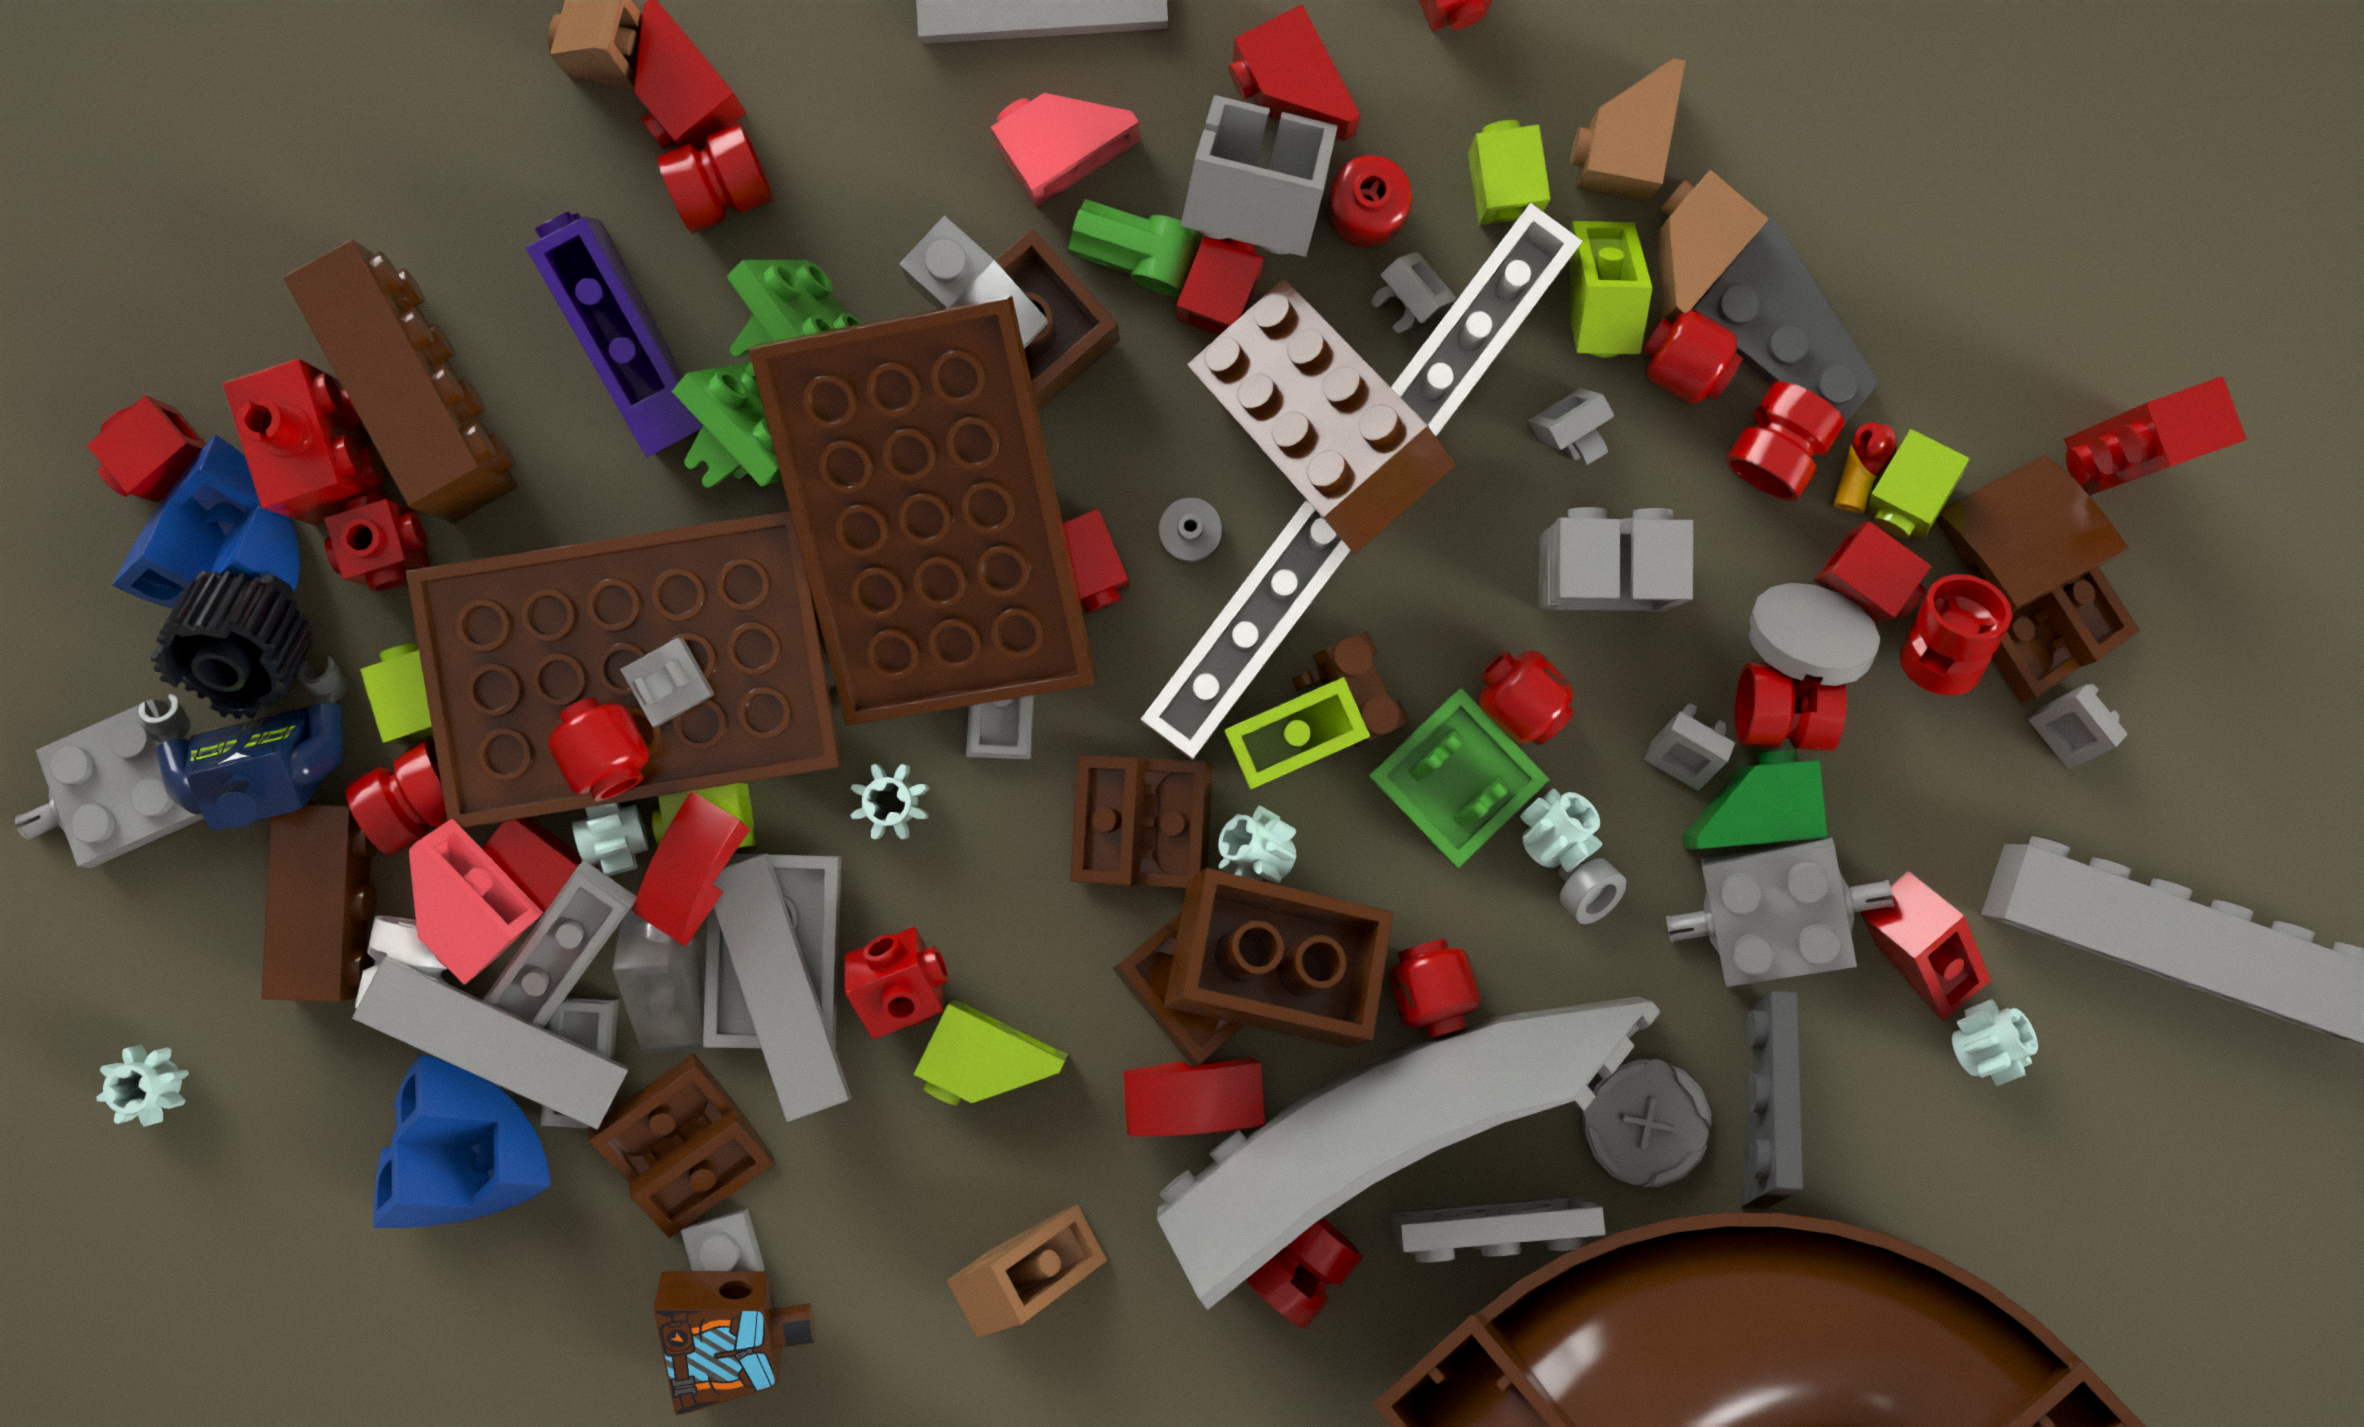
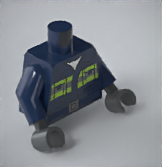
M331 656L327 657L328 667L321 676L308 660H305L297 671V677L315 697L314 705L195 734L190 737L189 741L182 738L188 733L191 721L175 695L168 694L171 708L165 715L156 718L146 701H143L138 707V714L152 737L161 742L155 748L167 794L171 800L192 814L202 813L208 828L215 831L230 827H245L253 821L297 811L304 807L325 777L335 771L343 760V708L341 705L336 704V701L344 697L350 687L349 677Z

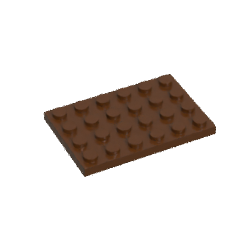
M1012 295L760 343L748 348L846 726L1094 685L1097 675Z
M790 511L406 571L447 821L453 818L461 828L842 766L818 617ZM678 637L684 638L715 695L662 725L652 727L620 669ZM588 698H596L599 705L619 704L626 707L630 711L650 753L647 764L641 770L644 777L639 784L620 795L598 802L594 801L592 795L576 794L568 788L548 745L550 735L563 723L559 714L570 705Z

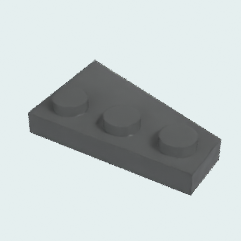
M1771 215L1764 226L1693 308L1731 330L1738 340L1735 353L1742 356V361L1772 385L1776 381L1788 382L1815 393L1840 412L1844 417L1845 424L1879 384V380L1773 215Z
M1770 991L1754 1005V1010L1751 1009L1748 1012L1746 1019L1745 1037L1748 1048H1751L1750 1075L1747 1084V1120L1741 1207L1768 1209L1803 1190L1798 995L1796 992Z

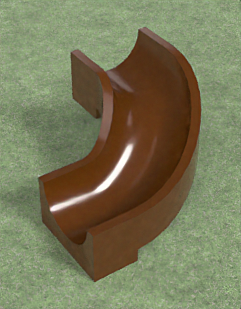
M1727 1212L1669 1219L1618 1232L1570 1251L1522 1278L1481 1311L1471 1314L1372 1404L1390 1427H2146L2094 1371L2036 1317L1986 1281L1938 1254L1889 1234L1838 1220L1789 1213Z

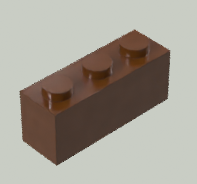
M305 805L297 811L271 817L261 999L328 1002L357 998L363 970L373 966V958L367 953L366 942L367 922H370L374 917L377 901L375 888L372 884H369L371 858L376 855L378 848L361 830L349 806Z

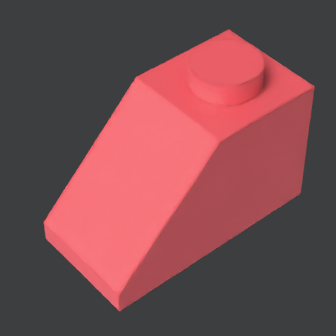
M1043 93L1032 101H1029L1028 98L1014 101L997 116L998 122L990 127L996 148L1036 208L1140 142L1139 121L1132 111Z
M453 818L417 841L409 849L417 936L435 954L437 960L444 967L448 968L464 985L501 956L544 914Z

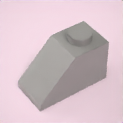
M945 215L899 264L908 283L936 309L1012 295L1024 349L1049 323L1047 318L997 262Z

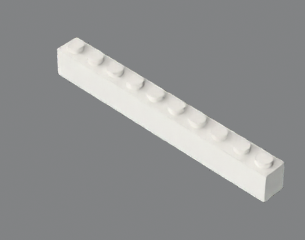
M1532 203L1528 205L1391 387L1429 426L1436 437L1582 243V240ZM1307 500L1141 718V722L1191 760L1196 757L1351 551Z

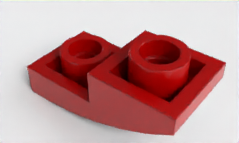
M691 791L665 832L650 862L632 913L686 947L723 894V891L713 885V883L748 834L750 828L739 819Z
M1252 1057L1198 1066H1190L1183 1061L1123 1071L1127 1134L1131 1137L1201 1134L1265 1125L1262 1065L1260 1061Z

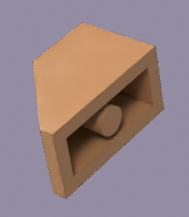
M565 0L561 14L556 13L549 26L548 47L551 51L550 55L569 77L634 93L642 14L632 0Z
M1671 59L1599 107L1587 128L1578 127L1570 157V165L1580 167L1576 188L1646 202L1652 199L1662 186L1686 60Z
M1711 169L1696 187L1685 179L1660 208L1669 216L1655 234L1662 317L1672 323L1680 314H1685L1692 309L1769 220Z
M1076 1204L992 1248L946 1281L976 1338H980L1022 1325L1108 1260L1079 1205Z

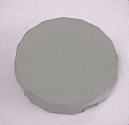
M1787 583L1770 587L1757 597L1748 621L1751 626L1748 633L1751 645L1766 663L1786 676L1802 681L1806 674L1814 677H1823L1821 685L1837 686L1857 681L1869 671L1880 643V636L1875 622L1858 604L1838 592L1812 584Z
M1632 1057L1623 1061L1613 1075L1605 1079L1599 1076L1591 1084L1589 1089L1596 1097L1585 1111L1582 1110L1581 1132L1590 1155L1612 1177L1632 1185L1662 1187L1684 1178L1702 1160L1707 1148L1705 1144L1709 1137V1129H1711V1110L1702 1088L1684 1070L1658 1058Z

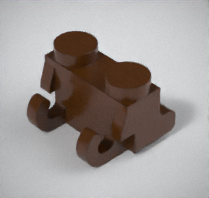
M1368 631L1347 637L1315 653L1312 656L1318 668L1291 679L1298 691L1321 680L1326 685L1342 677L1345 678L1371 736L1355 743V748L1410 723L1400 700L1394 702L1389 698L1372 662V657L1377 655L1378 652Z

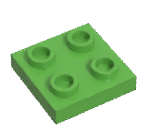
M807 259L742 260L726 276L753 313L730 347V353L735 357L745 356L749 353L748 348L756 344L863 324L857 317L843 309L832 294L833 285L827 274ZM752 362L745 368V373L748 377H755Z
M750 362L686 373L672 390V393L703 424L684 463L688 469L700 467L704 462L707 463L708 471L702 478V484L707 488L717 486L732 473L737 479L751 475L761 487L782 481L756 378L748 377L745 373V368Z
M1462 688L1457 689L1367 776L1455 868H1459L1550 780Z

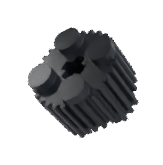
M201 571L186 586L160 630V634L156 639V642L159 644L151 656V661L156 663L154 671L162 673L159 678L161 682L170 683L175 688L178 687L179 683L183 682L186 685V691L194 690L198 692L197 697L200 699L210 698L212 703L210 708L219 712L221 717L226 718L228 714H232L235 719H241L242 715L247 716L249 719H254L261 705L266 708L270 707L272 701L278 703L281 697L286 695L311 646L313 633L308 630L311 624L310 621L303 619L305 616L303 610H296L297 602L292 600L294 596L292 587L275 575L263 574L255 577L253 580H249L243 573H240L238 577H234L228 571H225L223 576H220L217 572Z

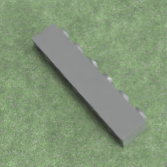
M2031 836L2029 844H2004L1981 916L2331 1038L2364 1045L2363 948L2335 942L2332 950L2312 943L2315 932L2280 921H2274L2272 928L2253 923L2251 919L2254 911L2220 900H2213L2211 907L2190 901L2192 890L2187 887L2154 878L2150 886L2129 880L2130 868L2095 857L2091 858L2089 865L2067 858L2070 851L2068 846L2048 839Z

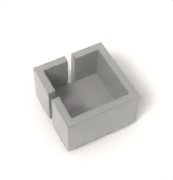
M1214 95L1194 159L1181 226L1198 230L1201 234L1214 239L1231 238L1259 245L1264 250L1274 254L1291 253L1306 257L1324 191L1338 125L1282 112L1269 169H1264L1256 166L1270 108Z
M1605 508L1568 509V517L1557 518L1550 528H1547L1539 535L1538 610L1665 612L1693 600V520H1673V510L1637 509L1633 511V518L1620 520L1607 519L1608 510Z

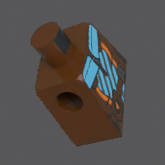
M762 1271L661 1272L654 1314L675 1415L687 1414L773 1388L779 1382L782 1348L815 1343V1321L811 1303L775 1308L770 1278Z

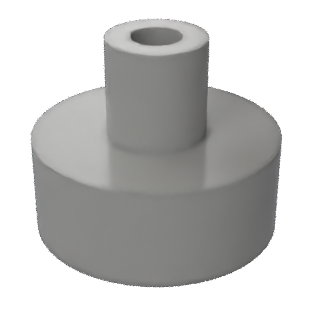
M1198 498L1179 499L1169 505L1163 512L1159 522V538L1162 547L1173 559L1183 563H1198L1209 558L1219 546L1222 535L1221 520L1217 511L1206 501ZM1191 524L1196 527V530L1188 532L1185 530V527Z
M1597 858L1585 864L1581 862L1571 872H1566L1562 866L1559 869V876L1566 882L1560 893V903L1581 924L1593 923L1608 914L1620 901L1626 889V878L1604 858Z

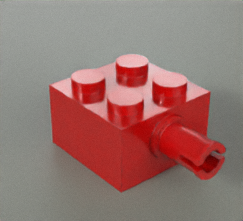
M298 358L223 383L261 508L315 526L324 523L325 517L344 512V504L349 500L372 494L383 495L380 483L386 480L383 463L377 451L372 446H368L361 425L362 421L339 379Z

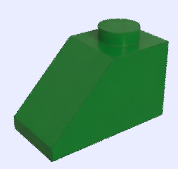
M1797 749L1758 753L1759 765L1738 767L1682 835L1683 848L1704 849L1828 838L1820 760L1798 762Z

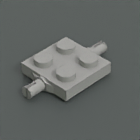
M156 699L146 701L155 718L161 717L168 712L166 702ZM139 705L35 750L49 787L50 800L49 803L17 815L15 824L22 826L17 828V830L26 840H32L36 836L60 826L66 834L77 867L93 868L200 821L204 817L202 813L192 814L171 800L167 794L155 748L161 742L155 740L138 714Z
M1832 837L1701 859L1707 889L1704 911L1673 916L1667 915L1666 922L1671 943L1704 936L1710 937L1711 943L1720 955L1725 985L1730 987L1857 967L1851 936L1855 919L1854 912L1885 907L1892 908L1894 903L1889 880L1848 886L1846 879L1839 870L1835 844Z

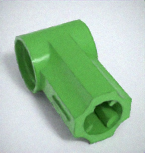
M1085 199L1077 213L1072 228L1068 252L1071 256L1129 274L1132 281L1146 289L1167 296L1180 297L1200 247L1203 234L1198 230L1182 227L1181 220L1152 215L1149 219H1145Z

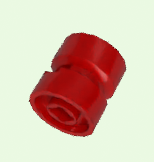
M741 123L707 136L706 147L702 151H698L695 147L688 144L657 156L658 165L669 194L682 221L691 234L725 220L726 208L729 206L743 214L774 201L763 168Z
M1776 381L1770 386L1753 413L1754 420L1758 426L1743 429L1726 456L1725 461L1734 474L1757 490L1783 501L1795 502L1800 498L1817 470L1812 457L1814 454L1828 453L1845 426V420L1834 406L1815 393L1795 384Z
M1954 574L1941 577L1931 585L1899 652L1901 667L1908 678L1922 689L1937 695L1956 696L1971 691L1980 682L1993 653L1997 650L2009 628L2013 617L2010 602L2002 591L1990 582L1975 576Z
M1745 663L1737 682L1734 703V729L1737 741L1742 745L1779 747L1784 739H1788L1794 749L1834 751L1839 745L1846 719V683L1837 686L1821 685L1823 677H1814L1806 674L1802 681L1786 676L1766 663Z
M426 739L402 753L400 758L394 761V771L379 766L349 783L345 789L348 805L359 827L367 838L386 855H395L425 837L427 824L437 828L447 822L434 740Z
M1321 1218L1245 1280L1281 1315L1295 1325L1307 1329L1329 1301L1326 1293V1288L1329 1284L1341 1286L1364 1257L1357 1247L1326 1219ZM1299 1264H1301L1302 1266H1304V1267L1299 1268V1269L1295 1272V1269H1296V1267H1297Z

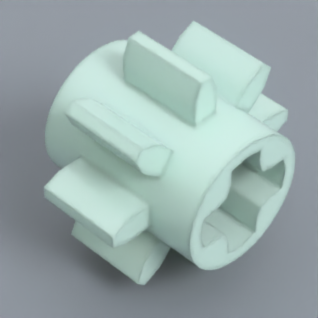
M901 764L897 768L894 778L887 777L881 765H871L874 781L868 786L861 784H852L851 789L856 794L862 795V808L855 810L851 814L852 819H865L868 817L874 822L871 829V838L880 839L884 835L887 826H894L895 832L900 839L909 838V829L906 822L912 817L916 819L929 818V814L925 810L918 808V796L925 794L930 789L927 784H917L912 787L911 784L906 782L910 773V766ZM897 785L899 787L897 798L905 802L904 810L902 812H890L884 818L882 816L884 806L876 801L879 791L891 792L894 786Z
M1551 789L1543 798L1538 797L1520 815V818L1530 826L1523 834L1524 847L1528 854L1542 866L1554 868L1561 864L1566 872H1571L1602 846V842L1593 835L1600 827L1599 815L1594 806L1577 793L1568 792L1560 796L1556 789Z
M620 802L587 807L585 809L588 818L572 822L573 833L581 860H585L592 866L601 864L603 873L606 876L638 868L634 854L650 850L646 828L637 804L621 808Z
M1262 806L1257 807L1253 818L1237 813L1221 831L1219 851L1224 859H1222L1218 866L1227 873L1260 881L1264 879L1268 882L1279 884L1281 879L1290 872L1297 857L1295 846L1290 840L1295 835L1296 829L1281 821L1278 815Z
M1993 999L1964 1010L1966 1018L1957 1021L1960 1030L1955 1031L1952 1036L1954 1052L1962 1067L1972 1076L1979 1075L1983 1078L1991 1075L1996 1086L2025 1076L2024 1067L2032 1064L2029 1056L2035 1054L2038 1050L2037 1037L2027 1017L2016 1008L2010 1010L2005 1008L1999 1011Z
M142 1045L125 1048L122 1052L124 1064L113 1063L100 1068L101 1073L106 1076L103 1085V1092L96 1096L97 1101H106L108 1106L116 1111L114 1116L116 1124L133 1120L136 1116H139L141 1124L144 1127L163 1121L162 1108L170 1109L184 1105L185 1099L178 1093L181 1089L182 1079L188 1076L189 1073L188 1070H179L173 1062L169 1061L172 1051L170 1048L154 1050L148 1056Z

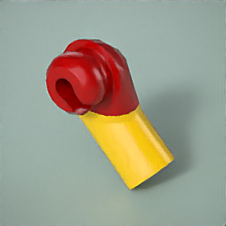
M1868 422L1856 430L1833 504L1836 508L1852 513L1862 514L1865 512L1875 479L1890 463L1897 452L1898 440L1890 426Z

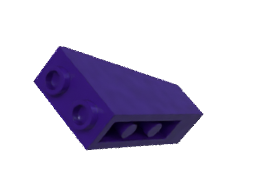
M568 211L535 228L540 240L525 248L646 458L700 430L703 424L672 393V390L684 376L602 221L591 217L581 218L579 213L572 215Z

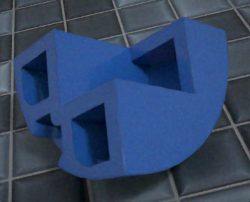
M215 434L191 461L163 498L131 548L112 586L145 601L172 609L186 586L201 571L217 572L220 576H223L225 571H228L234 577H238L240 573H243L249 580H253L255 577L263 574L275 575L288 583L295 592L299 576L300 557L291 518L261 508L245 455Z
M418 1056L407 1072L393 1104V1108L396 1111V1130L392 1136L391 1147H384L380 1151L374 1192L373 1228L425 1227L475 1219L519 1205L551 1186L547 1160L541 1142L532 1124L511 1097L493 1082L445 1060L432 1056Z

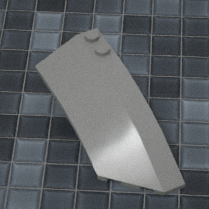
M1638 996L1494 1016L1468 1024L1465 1029L1434 1038L1426 1037L1382 1055L1312 1090L1266 1120L1265 1125L1257 1126L1246 1136L1239 1129L1228 1135L1209 1153L1214 1159L1212 1164L1196 1177L1189 1170L1185 1171L1160 1192L1159 1196L1163 1199L1164 1203L1157 1207V1220L1198 1299L1209 1310L1315 1222L1374 1183L1441 1148L1514 1119L1569 1102L1585 1111L1596 1097L1587 1086L1597 1072L1603 1079L1613 1075L1634 1047L1629 1037L1639 1029L1643 1030L1650 1026L1661 1011L1652 1001Z

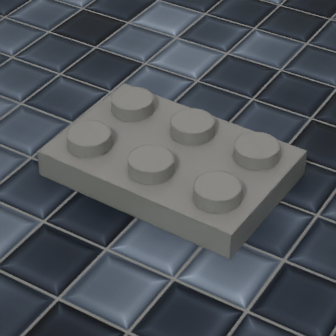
M734 853L725 867L762 854ZM769 854L834 1047L836 1048L842 856ZM712 908L707 916L703 1047L761 1048L714 908Z
M1580 1196L1389 1213L1392 1239L1403 1252L1415 1255L1416 1262L1455 1259L1454 1248L1472 1246L1474 1249H1481L1482 1256L1515 1255L1521 1253V1242L1530 1241L1547 1244L1548 1250L1552 1251L1575 1250L1588 1245L1587 1236L1606 1235L1603 1207Z

